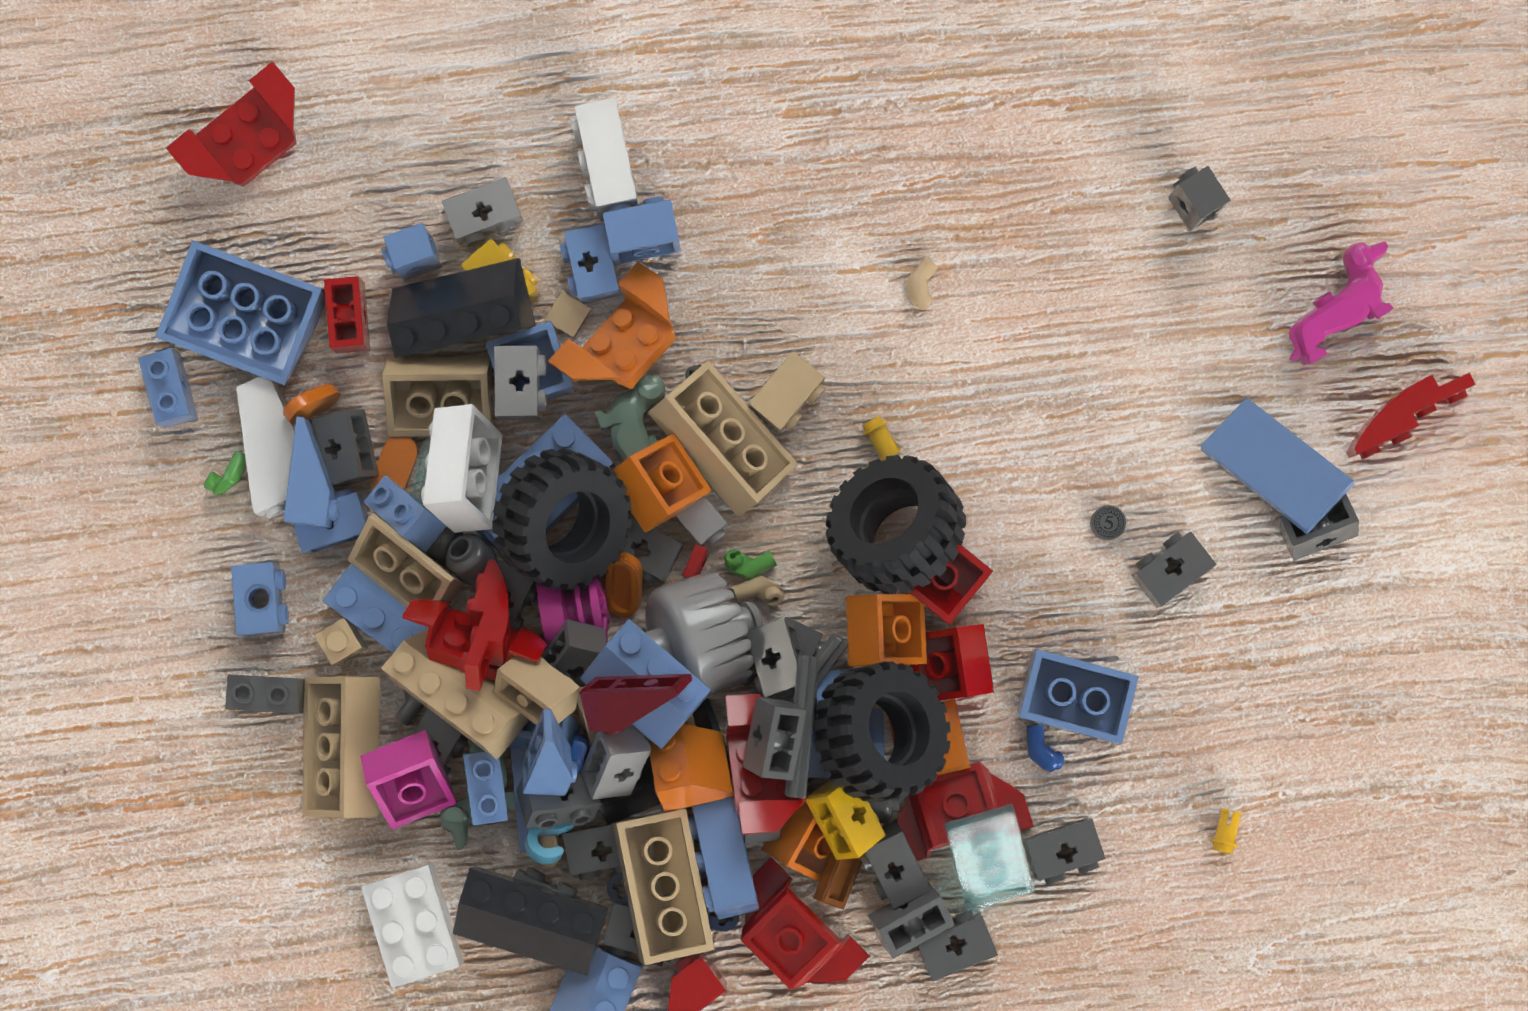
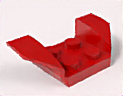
M273 61L248 80L254 88L197 134L189 128L166 147L168 152L188 175L230 181L233 184L244 187L297 144L294 131L295 87Z
M413 599L403 613L402 618L429 627L425 643L429 660L460 670L462 655L464 652H469L471 647V619L466 618V612L455 609L449 610L451 602ZM522 627L520 631L510 628V641L505 663L514 656L538 663L547 647V643L526 627ZM490 665L485 678L496 681L497 669L501 666Z
M760 694L725 696L728 719L726 744L734 792L735 812L740 815L742 835L777 832L794 812L806 802V796L804 798H794L785 795L786 780L760 777L743 767L756 697L764 698Z
M979 761L970 764L971 768L940 774L922 792L908 796L897 821L916 860L920 861L930 858V851L1000 830L1003 831L1005 836L1033 828L1034 825L1024 794L991 774L989 769Z
M772 857L752 876L760 910L745 913V924L740 940L790 990L801 987L805 983L847 980L870 957L849 934L841 940L788 888L793 878Z

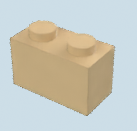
M792 351L749 402V408L779 433L785 428L791 431L803 417V414L799 412L807 401L813 405L825 391V388L821 386L825 377Z
M514 656L497 669L494 694L536 725L543 709H551L559 724L575 711L580 686L570 677L563 675L548 664L542 657L538 663Z

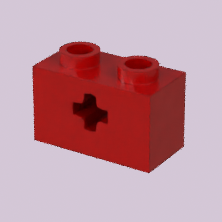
M359 276L324 279L329 348L336 354L370 351L365 283Z

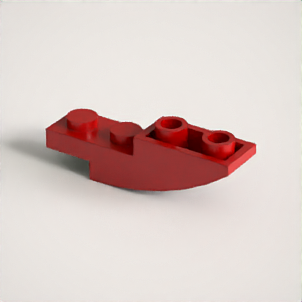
M1470 372L1441 386H1438L1432 374L1392 397L1367 420L1354 437L1346 452L1348 457L1351 458L1359 454L1363 460L1381 452L1379 445L1388 440L1394 446L1411 438L1410 430L1419 427L1414 413L1419 419L1437 411L1435 406L1437 402L1446 399L1450 405L1468 396L1466 389L1476 385Z
M490 559L484 573L479 572L477 576L475 597L469 598L467 602L466 618L471 619V647L469 652L463 653L460 663V672L465 673L466 689L477 691L481 690L490 665L502 666L505 664L510 641L507 588L496 560Z

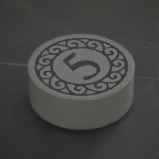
M1102 506L1091 517V530L1095 536L1102 540H1113L1119 537L1126 528L1125 515L1115 506Z

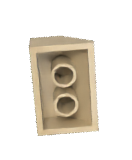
M489 355L387 357L382 379L388 437L430 436L429 427L433 422L434 408L473 404L492 423L493 380Z
M375 513L368 517L347 559L406 608L413 599L452 602L462 584L450 572L400 535Z

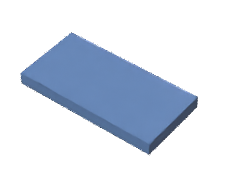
M1248 398L1201 445V451L1306 534L1317 525L1354 485L1353 479Z

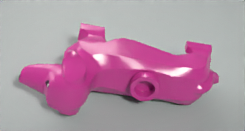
M1385 241L1371 246L1364 242L1352 244L1346 249L1343 255V264L1348 275L1346 286L1334 296L1330 291L1317 298L1313 302L1316 308L1300 318L1290 328L1289 338L1293 343L1294 351L1289 360L1294 362L1299 358L1302 365L1313 364L1328 354L1324 348L1317 347L1320 342L1324 341L1327 335L1355 326L1366 317L1369 320L1374 317L1379 319L1394 309L1390 303L1382 302L1383 282L1373 268L1374 263L1388 249V244Z

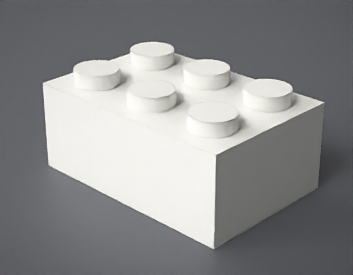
M615 97L574 106L576 117H571L570 120L577 146L583 145L584 150L577 151L584 179L590 178L591 181L589 184H584L591 212L598 211L600 220H603L602 213L609 212V207L613 205L628 203L630 207L639 206Z
M473 404L434 408L433 422L429 427L431 438L429 454H427L425 459L426 481L421 491L423 505L454 533L492 529L503 434Z
M434 863L361 886L391 988L460 967L464 963L457 937L452 934L453 924Z

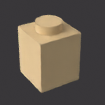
M345 617L314 635L332 666H340L368 649L355 625Z

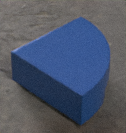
M579 735L575 736L571 749L572 761L577 762V772L582 770L590 748V741Z

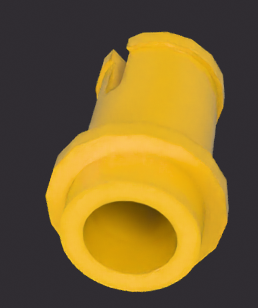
M878 416L862 425L865 430L863 435H868L881 457V461H884L886 456H893L900 452L901 449L898 448L885 425L888 423L887 420L883 421L881 416Z
M1220 808L1215 838L1210 840L1213 843L1212 850L1233 855L1234 848H1238V844H1235L1242 813L1233 811L1231 823L1228 825L1227 821L1230 810Z

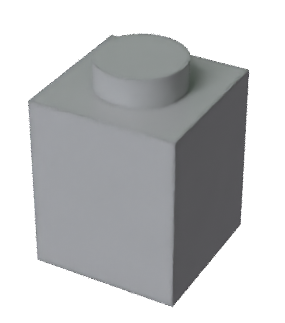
M705 496L675 516L701 546L708 543L712 547L727 534L723 530L727 526V522Z

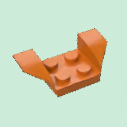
M637 262L618 283L625 297L620 306L582 348L570 339H567L548 360V363L572 380H613L622 386L632 389L676 340L669 318L663 278Z

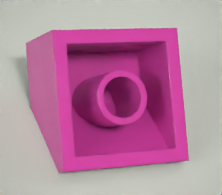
M427 730L360 756L366 785L392 830L457 804L439 753Z

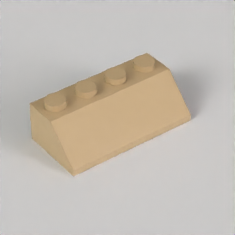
M709 360L647 412L667 436L675 433L702 476L738 517L757 504L798 465Z
M428 629L404 640L381 669L394 683L494 759L498 760L529 719L494 694L495 681L485 678L480 691L466 689L465 673H461L459 669L429 660L427 650L425 649Z
M305 677L303 816L327 818L378 817V805L366 785L360 756L379 748V735L381 732L379 723L380 677Z
M686 808L612 823L640 963L648 965L715 950Z

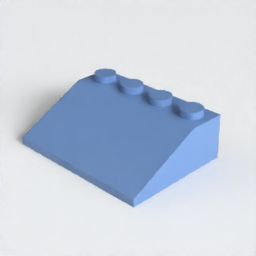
M192 240L155 337L286 386L317 327L326 303L325 290Z

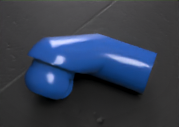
M1044 725L1027 726V747L1030 759L1046 771L1052 772L1062 768L1064 756L1060 751L1055 752L1045 744Z

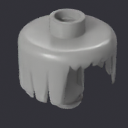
M713 572L699 574L653 590L648 597L645 612L647 627L645 633L711 689L708 696L748 682L753 670L747 669L752 667L754 663L753 656L740 655L751 649V641L747 639L746 635L748 631L763 626L759 609L752 602L742 601L740 606L738 603L720 605L732 599L734 594L731 590L721 589L727 585V582Z

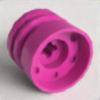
M598 577L592 578L593 582L588 585L587 589L577 585V588L570 592L560 588L556 590L550 589L537 583L539 611L547 647L566 619L605 628L606 641L608 643L609 609L605 589H603Z

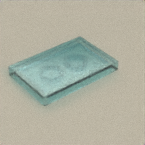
M1012 804L944 824L967 911L1034 892Z

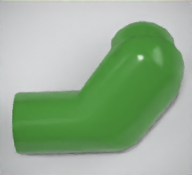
M235 451L223 475L219 476L215 472H210L204 482V488L213 491L214 495H222L236 485L247 467L245 454Z
M733 549L728 551L724 558L726 568L731 573L745 579H752L777 566L770 551L753 559L742 554L739 550Z

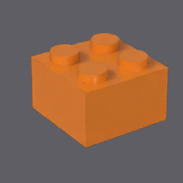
M911 594L846 596L849 667L868 666L881 662H895L896 664L903 663L906 665L927 664L925 606Z

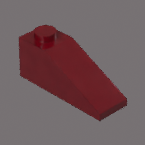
M691 674L595 677L579 692L589 732L604 731V734L607 735L622 732L626 727L678 696L692 681Z

